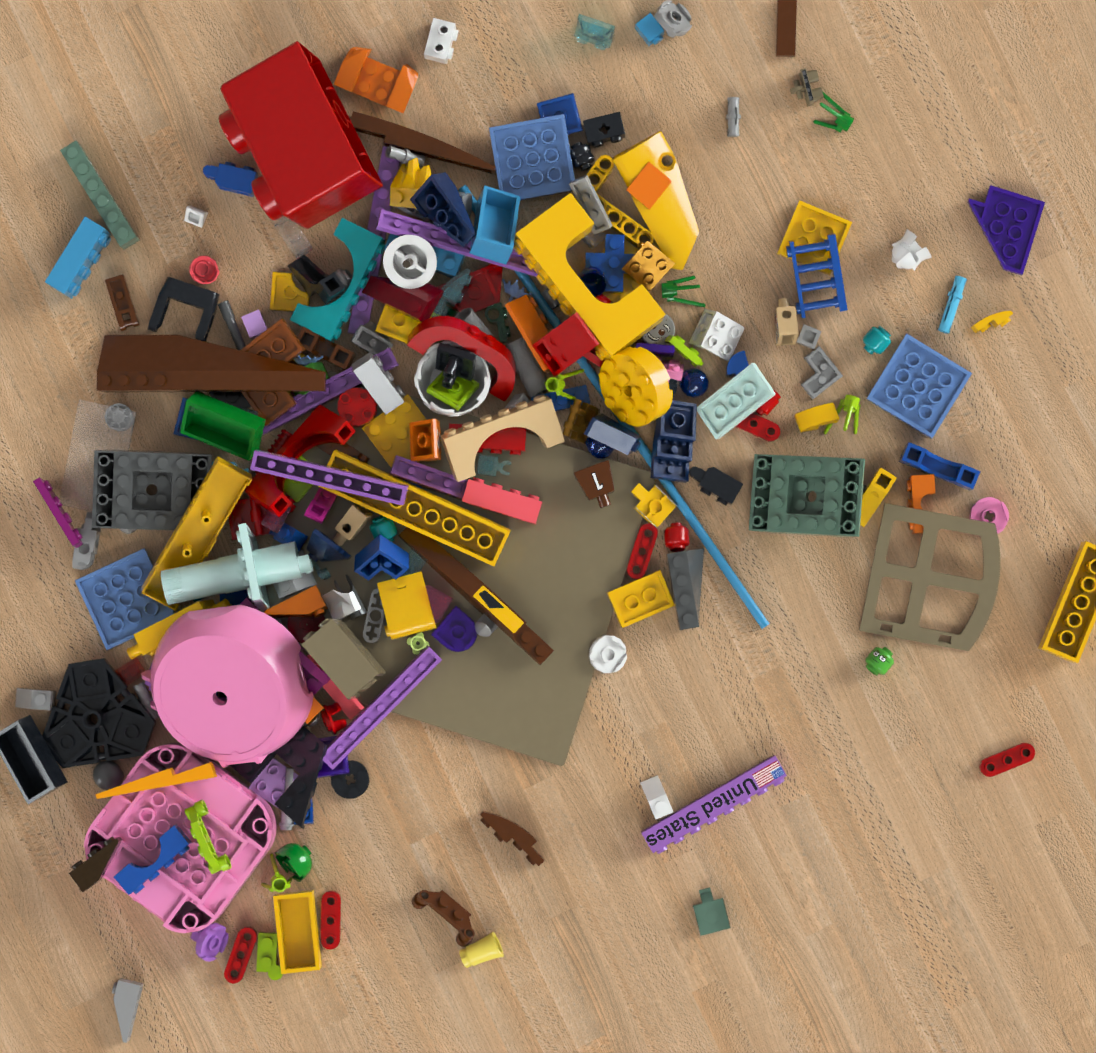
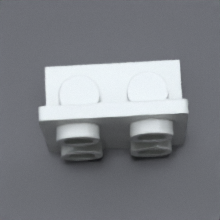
M704 309L689 344L706 349L725 361H729L744 331V327L717 311Z

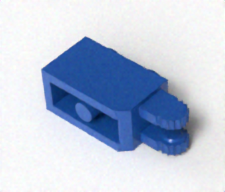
M231 162L219 163L218 167L207 165L203 168L202 172L205 174V177L215 180L220 190L254 197L251 182L259 176L254 171V168L248 166L238 168L236 164Z

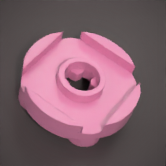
M993 497L978 500L971 507L969 518L989 522L988 519L985 520L984 518L986 512L989 511L990 514H994L991 523H995L997 534L1002 532L1009 520V512L1006 505Z

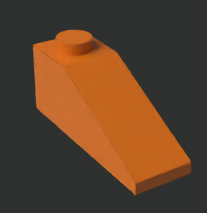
M315 585L265 610L264 613L270 617H319L325 613L324 610L328 609L318 587Z

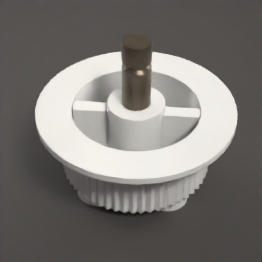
M403 235L394 239L387 246L383 257V265L388 278L394 284L406 289H415L431 280L436 271L437 257L431 244L422 237Z

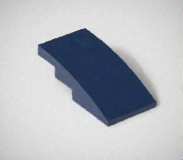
M672 400L669 410L663 416L656 419L650 478L683 483L689 481V462L692 461L693 442L696 441L697 404Z

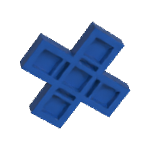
M606 234L605 253L586 252L585 273H604V292L623 293V274L627 273L621 268L634 255L624 254L625 235Z

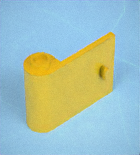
M422 571L377 583L387 625L384 626L387 637H391L393 640L437 628Z

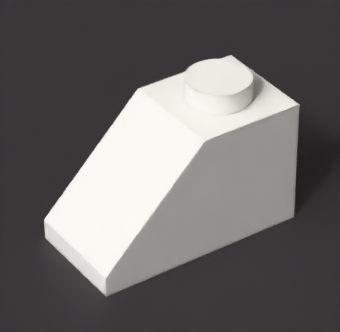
M658 775L640 782L655 819L673 813Z

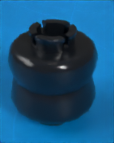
M582 142L572 145L570 153L573 168H581V171L592 167L591 163L595 161V157L591 153L590 146L582 144Z

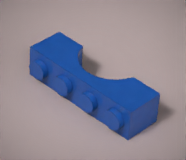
M910 442L905 445L899 460L903 464L928 474H934L937 478L969 491L974 489L981 472L964 464L941 458L927 449Z
M177 824L159 838L161 851L155 863L150 866H138L130 863L114 876L128 895L133 892L135 894L139 893L145 887L143 883L148 879L150 882L160 875L158 871L163 866L167 869L175 862L173 858L177 854L182 856L190 849L188 845L192 842Z

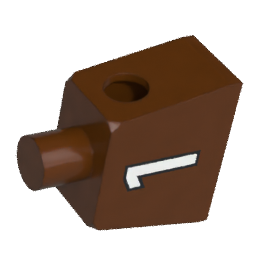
M609 460L574 472L575 478L589 501L597 498L600 508L611 505L608 494L615 490Z

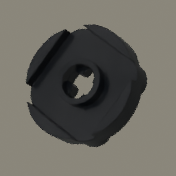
M349 760V774L331 776V786L339 796L346 799H354L365 793L370 779L369 773L362 763ZM353 774V779L356 781L348 785L345 777L346 775L350 776Z

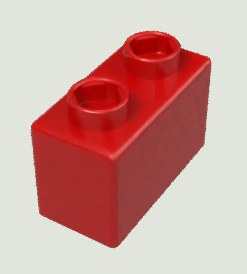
M299 41L292 43L221 85L220 90L229 109L219 115L220 126L232 147L239 154L243 155L251 151L262 173L261 176L251 182L252 190L263 211L271 220L276 221L284 216L302 228L309 229L383 187L320 59Z

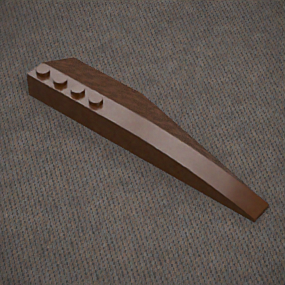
M105 335L97 369V391L104 393L326 391V372L181 335Z

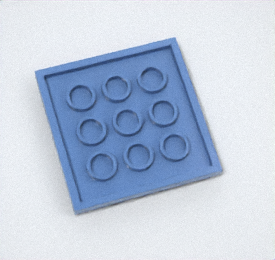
M564 114L489 128L499 190L521 196L520 200L572 191L569 183L575 180Z
M906 334L866 399L932 439L972 373L909 334Z
M146 548L75 580L106 650H110L135 638L133 634L175 614L173 609L141 593V587L153 568V563Z

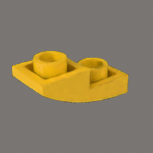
M1003 311L990 315L977 322L971 329L975 333L979 330L983 333L991 327L990 322L995 328L999 324L1003 327L1011 321L1009 317L1013 312Z
M834 403L819 405L795 414L800 433L817 430L821 425L837 423L840 419Z

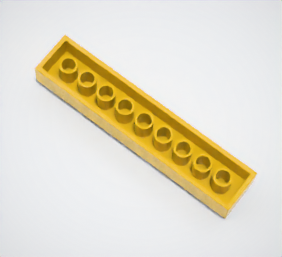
M338 450L333 451L327 464L329 467L409 485L405 504L402 506L322 486L318 487L491 566H495L511 529Z

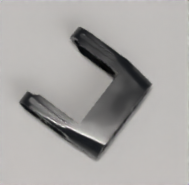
M167 277L158 295L149 321L148 330L157 332L158 328L162 326L168 305L172 299L204 310L195 338L206 342L216 314L220 294Z

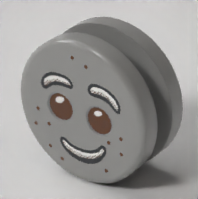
M666 314L660 324L641 337L642 341L647 344L668 345L665 339L669 335L674 336L675 334L673 320Z

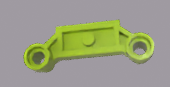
M204 800L195 802L193 806L185 809V814L191 821L190 825L192 828H190L192 837L197 839L199 854L207 860L211 874L221 870L224 872L232 868L231 862L226 854L217 856L201 818L209 813Z

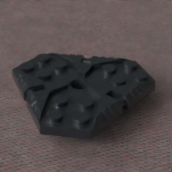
M105 658L68 664L56 697L59 701L57 706H53L42 735L55 760L62 768L99 763L104 759L112 761L143 756L146 752L156 720L145 709L135 694L128 691L127 684L124 683ZM120 694L125 698L122 702L117 698ZM66 703L71 705L69 710L64 708ZM92 713L96 714L98 717V722L96 724H94L91 721ZM104 745L105 752H100L99 746Z

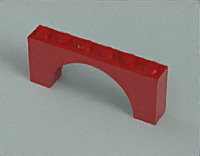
M319 404L276 454L298 459L307 450L323 443L344 445L356 431L346 419ZM259 472L244 490L253 501L279 518L292 504L285 495L284 483L286 478Z

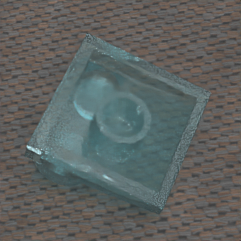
M579 14L574 36L580 43L587 44L589 42L595 44L594 47L605 50V48H610L613 42L615 26Z

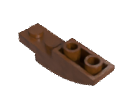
M483 811L480 814L483 817L481 822L487 828L491 826L496 831L494 835L500 842L504 840L507 843L513 838L515 840L513 845L519 851L523 849L528 854L526 859L532 865L536 863L540 866L544 862L543 857L532 847L537 840L523 827L512 820L494 813Z

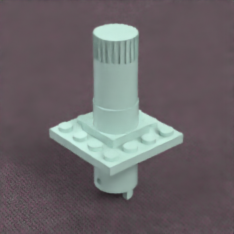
M243 523L238 525L239 531H236L238 542L243 547L237 549L238 554L161 571L162 588L168 605L223 593L247 590L249 599H251L252 603L254 602L257 609L264 613L265 610L270 608L266 585L302 578L303 573H311L313 571L312 559H309L308 554L299 556L295 541L258 549L255 535L248 525Z

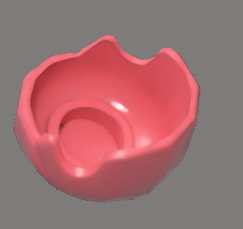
M207 255L196 257L189 266L192 279L199 284H210L219 275L216 261Z

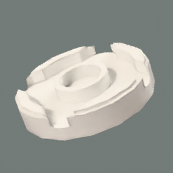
M612 635L598 637L589 649V659L592 666L602 673L619 671L627 660L626 646L622 640Z

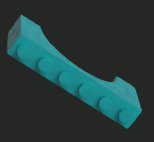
M341 218L333 235L345 243L352 255L354 271L348 289L339 299L328 305L311 307L298 303L290 318V321L305 327L333 343L335 339H339L342 333L341 327L344 322L346 323L351 315L349 311L353 305L357 304L360 297L358 294L361 288H365L368 282L367 276L370 271L372 272L375 269L376 259L379 254L383 253L386 245L382 237L344 218Z

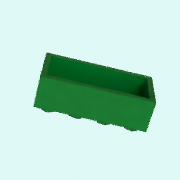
M196 391L186 400L180 433L250 461L253 458L254 450H259L266 419Z

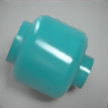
M881 326L878 328L872 327L863 337L865 344L863 348L872 355L874 352L882 354L891 343L889 338L891 334Z
M382 515L374 518L369 527L374 539L380 534L393 542V537L398 533L394 521Z

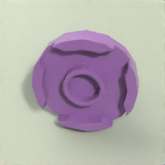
M213 923L205 929L191 933L190 938L196 942L195 949L199 958L210 962L216 959L215 956L218 952L222 953L225 950L229 934L225 931L226 927Z

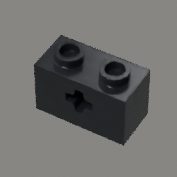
M620 112L583 120L587 144L593 146V148L603 146L604 142L611 141V143H617L622 141V138H625V130ZM602 127L608 130L607 134L601 132Z

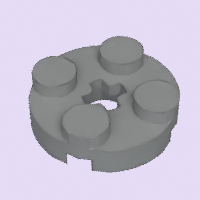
M666 0L658 7L657 13L654 15L656 21L666 30L667 35L672 38L685 35L692 27L690 25L692 20L690 13L680 3L676 5L672 3V0Z

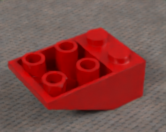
M576 312L532 346L555 377L599 345V342Z

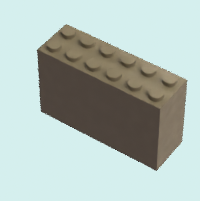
M327 618L318 625L320 629L317 632L311 631L303 638L305 642L301 645L348 700L358 698L387 673L343 620Z

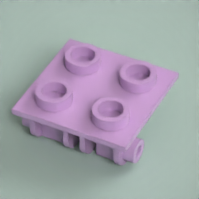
M273 758L248 788L276 806V801L285 792L287 767L276 758ZM295 772L293 773V781L299 776Z

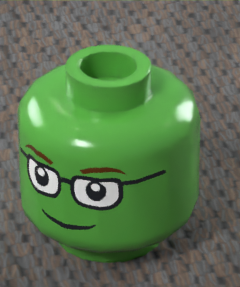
M875 647L865 659L866 668L876 676L885 675L894 664V660L891 657L893 653L886 647L883 649Z

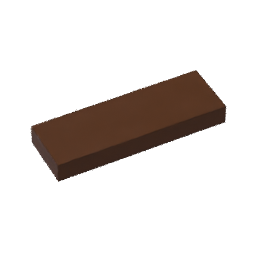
M777 0L776 57H795L797 0Z

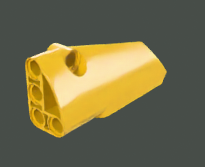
M659 131L617 154L612 160L627 187L630 186L648 162L653 164L672 181L650 210L637 201L632 195L631 197L661 252L675 263L672 269L683 270L699 230L675 155L664 135ZM666 155L671 156L673 159L669 165L662 163V158Z

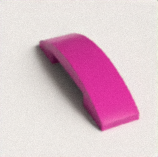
M320 487L304 516L322 524L338 495Z

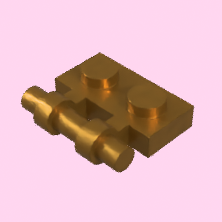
M575 398L573 405H570V414L567 421L564 422L562 434L587 445L589 437L584 435V432L592 418L598 415L599 409L588 403H582L581 400Z

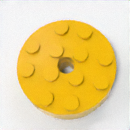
M630 346L603 362L599 373L600 389L605 405L610 408L621 422L636 427L644 426L663 416L671 406L673 390L669 388L668 380L670 377L661 361L647 349Z

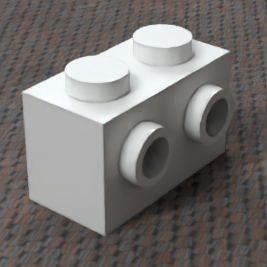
M433 18L424 51L425 59L447 64L448 59H452L454 48H451L453 41L457 40L459 30H456V23Z

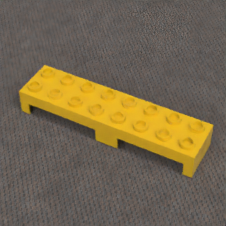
M217 456L141 587L142 594L175 611L177 610L179 603L168 605L165 599L161 571L203 562L205 557H208L217 541L219 532L246 486L250 485L252 474Z

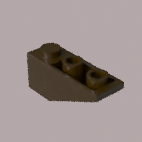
M112 836L103 843L105 845L104 848L101 850L96 848L87 855L89 859L85 862L80 860L72 866L73 870L69 874L82 892H85L103 878L122 841L121 837L114 839Z

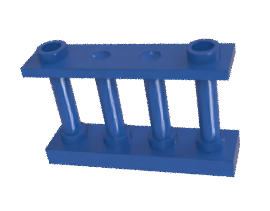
M835 233L828 234V239H825L824 242L794 247V242L789 241L790 246H786L788 258L792 257L799 302L795 303L797 314H801L802 318H806L805 311L831 306L839 307L840 312L848 310ZM823 249L830 251L831 258H828L827 261L797 266L796 254ZM829 268V270L833 269L834 277H831L830 280L800 285L799 273ZM832 287V289L836 288L837 296H833V299L803 303L802 292Z

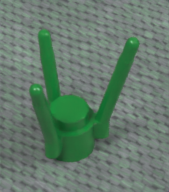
M823 92L824 99L840 112L838 113L824 103H820L821 107L837 117L834 122L837 126L814 120V124L835 129L840 133L842 130L847 132L854 118Z
M695 276L662 283V298H667V302L674 301L699 307L706 306L704 303L674 297L677 296V290L700 288V285L677 286L678 283L695 279Z

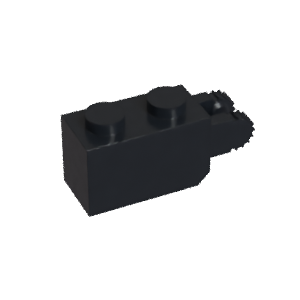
M693 466L689 470L691 478L699 482L700 492L707 496L711 494L716 496V501L725 506L727 504L732 505L743 486V483L715 467L704 471Z

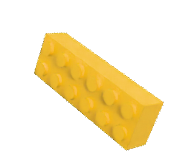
M1087 541L1080 544L1038 649L1072 663L1079 662L1096 621V545Z

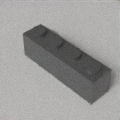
M704 548L667 554L679 630L699 627Z

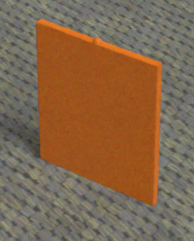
M648 162L626 191L650 210L672 181L653 164Z

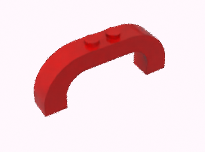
M436 316L422 321L409 334L407 346L422 355L433 343L440 340L453 341L491 363L497 370V374L491 380L489 393L504 402L512 393L516 377V362L512 353L495 337L482 332L477 326L470 325L455 317Z

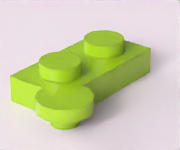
M669 335L665 339L668 345L675 346V350L687 360H691L690 363L694 367L704 364L699 357L700 353L693 347L688 348L685 346V341L680 336Z
M258 933L256 972H268V976L272 980H279L283 976L280 965L276 964L278 952L277 933Z

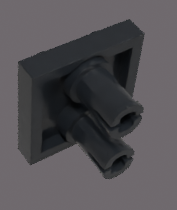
M439 343L435 369L443 371L444 379L442 386L446 389H452L457 377L472 381L476 355L470 351L457 349L450 344Z

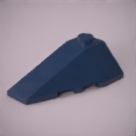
M446 172L431 174L410 200L422 216L428 217L434 222L435 226L441 227L447 232L448 236L465 247L476 235V232L457 187Z

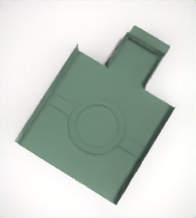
M710 887L699 890L702 904L694 905L693 909L700 936L731 928L723 898L713 900Z

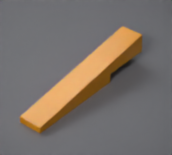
M213 762L176 775L172 767L95 795L97 799L214 778L217 777Z

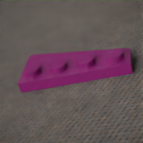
M40 477L34 480L33 483L71 545L75 548L83 545L81 533L77 528L73 527L71 523L73 522L72 518L64 511L63 504L58 496L55 495L49 481L43 480Z

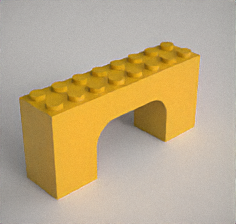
M570 193L515 234L513 248L517 254H522L526 259L525 264L527 267L537 273L538 281L548 287L549 295L552 299L558 300L565 315L569 314L571 317L577 312L599 342V345L595 347L597 350L595 353L603 361L607 358L610 359L614 354L632 345L660 324L666 314L642 284L623 299L612 304L600 302L588 290L568 264L566 251L591 232L594 222Z

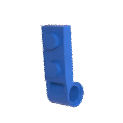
M586 385L563 389V392L576 397L582 403L590 404ZM556 392L540 394L552 399L555 411L569 409L570 405H573L574 400L566 397L557 396Z

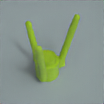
M584 369L548 378L544 383L546 389L549 392H556L557 396L575 400L576 397L563 392L565 388L564 378L584 372Z
M845 395V399L840 400L836 411L839 414L843 408V411L847 412L843 427L844 431L847 430L851 413L855 412L853 433L857 434L861 405H859L860 398L853 395ZM833 423L828 424L823 432L825 435L828 433Z
M270 854L275 875L271 878V885L261 883V886L269 889L270 892H283L286 888L291 887L292 878L290 877L286 881L285 877L279 874L273 854Z

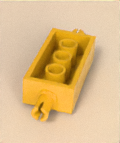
M213 599L198 601L133 634L137 644L127 648V653L131 659L141 654H150L153 657L165 632L183 614L189 611L231 605L227 599L217 604L214 603Z

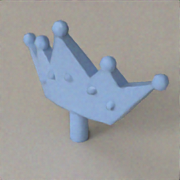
M502 279L505 292L511 295L508 301L511 302L514 297L520 298L524 295L532 294L531 292L524 293V287L522 289L519 288L518 279L512 285L510 280L506 283L505 279Z
M309 355L302 358L297 356L294 358V361L297 364L306 366L323 358V355L318 358H310Z

